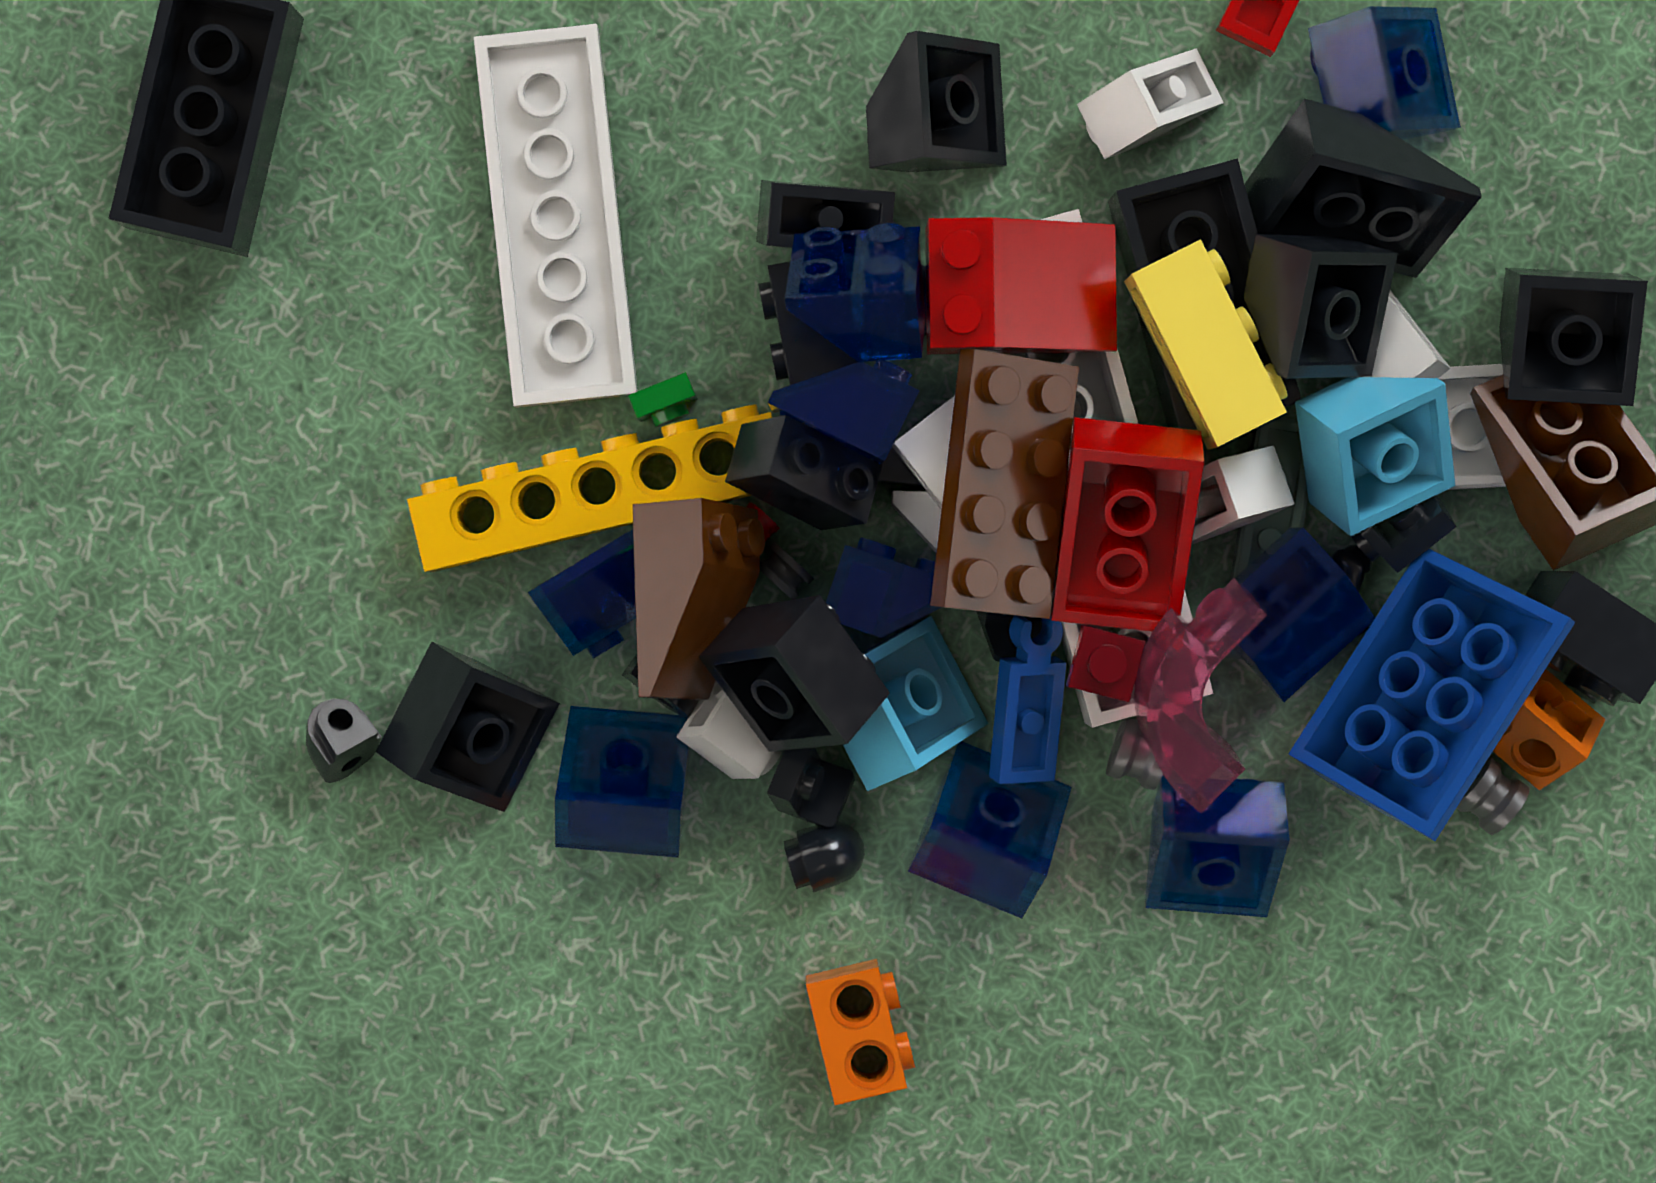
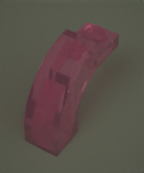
M1234 578L1224 588L1215 589L1202 600L1196 610V617L1190 623L1173 608H1170L1151 633L1143 649L1135 680V711L1142 736L1170 785L1200 813L1246 770L1232 746L1204 722L1202 714L1203 693L1211 673L1267 616L1252 594Z

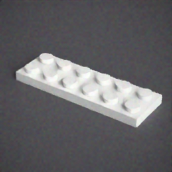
M597 24L474 37L513 406L516 408L622 397L635 393L638 389L599 28Z

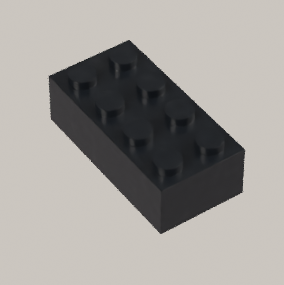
M160 0L109 214L110 220L130 230L248 257L304 18L290 2L282 0Z
M1238 158L1120 189L1108 200L1128 277L1132 273L1201 239L1207 252L1212 249L1218 252L1228 270L1231 282L1224 287L1235 309L1243 306L1251 316L1244 299V292L1255 236L1258 233ZM1136 307L1167 427L1198 430ZM1258 332L1259 340L1254 342L1253 345L1263 365L1272 364ZM1281 377L1288 395L1287 398L1281 401L1284 407H1289L1301 399L1296 378L1287 379Z

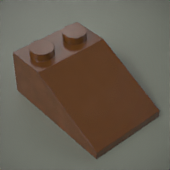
M1503 375L1473 387L1470 395L1518 519L1553 571L1656 525V455L1620 405L1506 399Z
M704 498L632 504L638 697L709 700L716 680L698 656L742 608H746L760 573V555L765 546V534L763 526L758 520V509Z

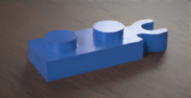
M1014 615L1010 623L1009 634L1013 644L1017 647L1016 657L1000 658L989 769V777L998 784L1055 781L1067 663L1056 656H1051V653L1059 646L1063 636L1062 623L1051 621V615L1050 619L1042 618V629L1032 639L1030 636L1032 622L1023 616Z

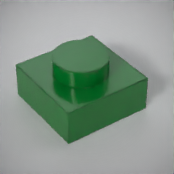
M686 372L628 395L637 419L642 422L652 418L655 427L663 426L689 415L686 404L697 400Z

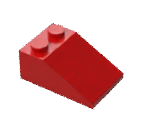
M997 217L928 218L925 227L927 355L960 354V349H979L1002 354L1117 351L1115 224Z
M1074 417L1051 621L1178 634L1204 467L1201 430Z

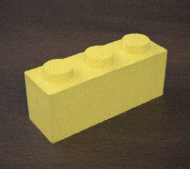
M1200 239L1132 273L1124 283L1197 429L1202 431V439L1207 449L1210 450L1287 413L1281 400L1287 398L1288 395L1281 376L1277 375L1271 363L1263 365L1253 345L1254 342L1259 340V335L1251 316L1243 306L1235 309L1224 287L1230 284L1231 281L1222 258L1215 249L1207 252Z

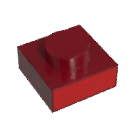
M1081 625L1066 686L1130 703L1146 641Z

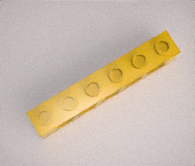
M757 404L743 406L722 412L723 423L699 429L697 419H690L662 426L663 438L639 443L637 433L601 441L603 452L579 458L577 448H569L542 455V467L519 472L517 462H511L480 470L483 481L459 486L457 476L423 483L420 485L423 495L409 498L407 502L424 572H435L633 524L632 504L695 498L727 502L752 496L726 483L727 473L717 476L706 472L702 466L701 456L705 447L715 441L727 442L735 449L742 424L773 418L772 413L768 412L759 415ZM656 455H664L671 458L676 467L674 481L670 486L662 490L648 488L642 478V469L645 462ZM594 470H607L615 480V492L607 502L599 505L592 504L583 494V481ZM536 484H546L549 486L555 497L553 510L541 519H533L526 513L523 507L524 494L531 486ZM484 498L493 507L494 520L489 529L476 534L465 525L463 518L464 510L472 500Z

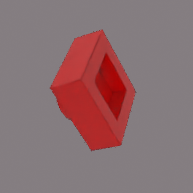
M1230 0L1215 31L1271 57L1277 49L1299 0Z

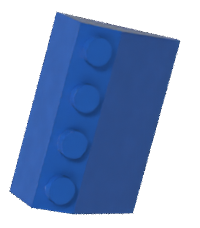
M1428 549L1410 563L1288 754L1322 779L1364 804L1436 841L1575 622L1570 617Z

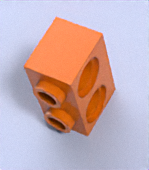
M1545 669L1493 752L1540 791L1588 758L1605 722V718Z
M873 959L806 975V988L834 1105L906 1089L907 1084L904 1070L915 1068L907 1031L895 1034L890 1016V1010L901 1008L893 972L880 974L878 961ZM851 985L865 987L873 997L870 1006L859 1014H850L842 1010L837 1003V998L844 988ZM872 1045L883 1050L887 1056L883 1067L874 1073H863L857 1070L851 1060L859 1048Z

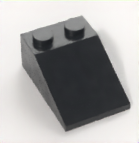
M1305 98L1245 182L1258 234L1342 236L1398 253L1394 273L1414 278L1418 277L1482 197L1478 186L1364 115Z

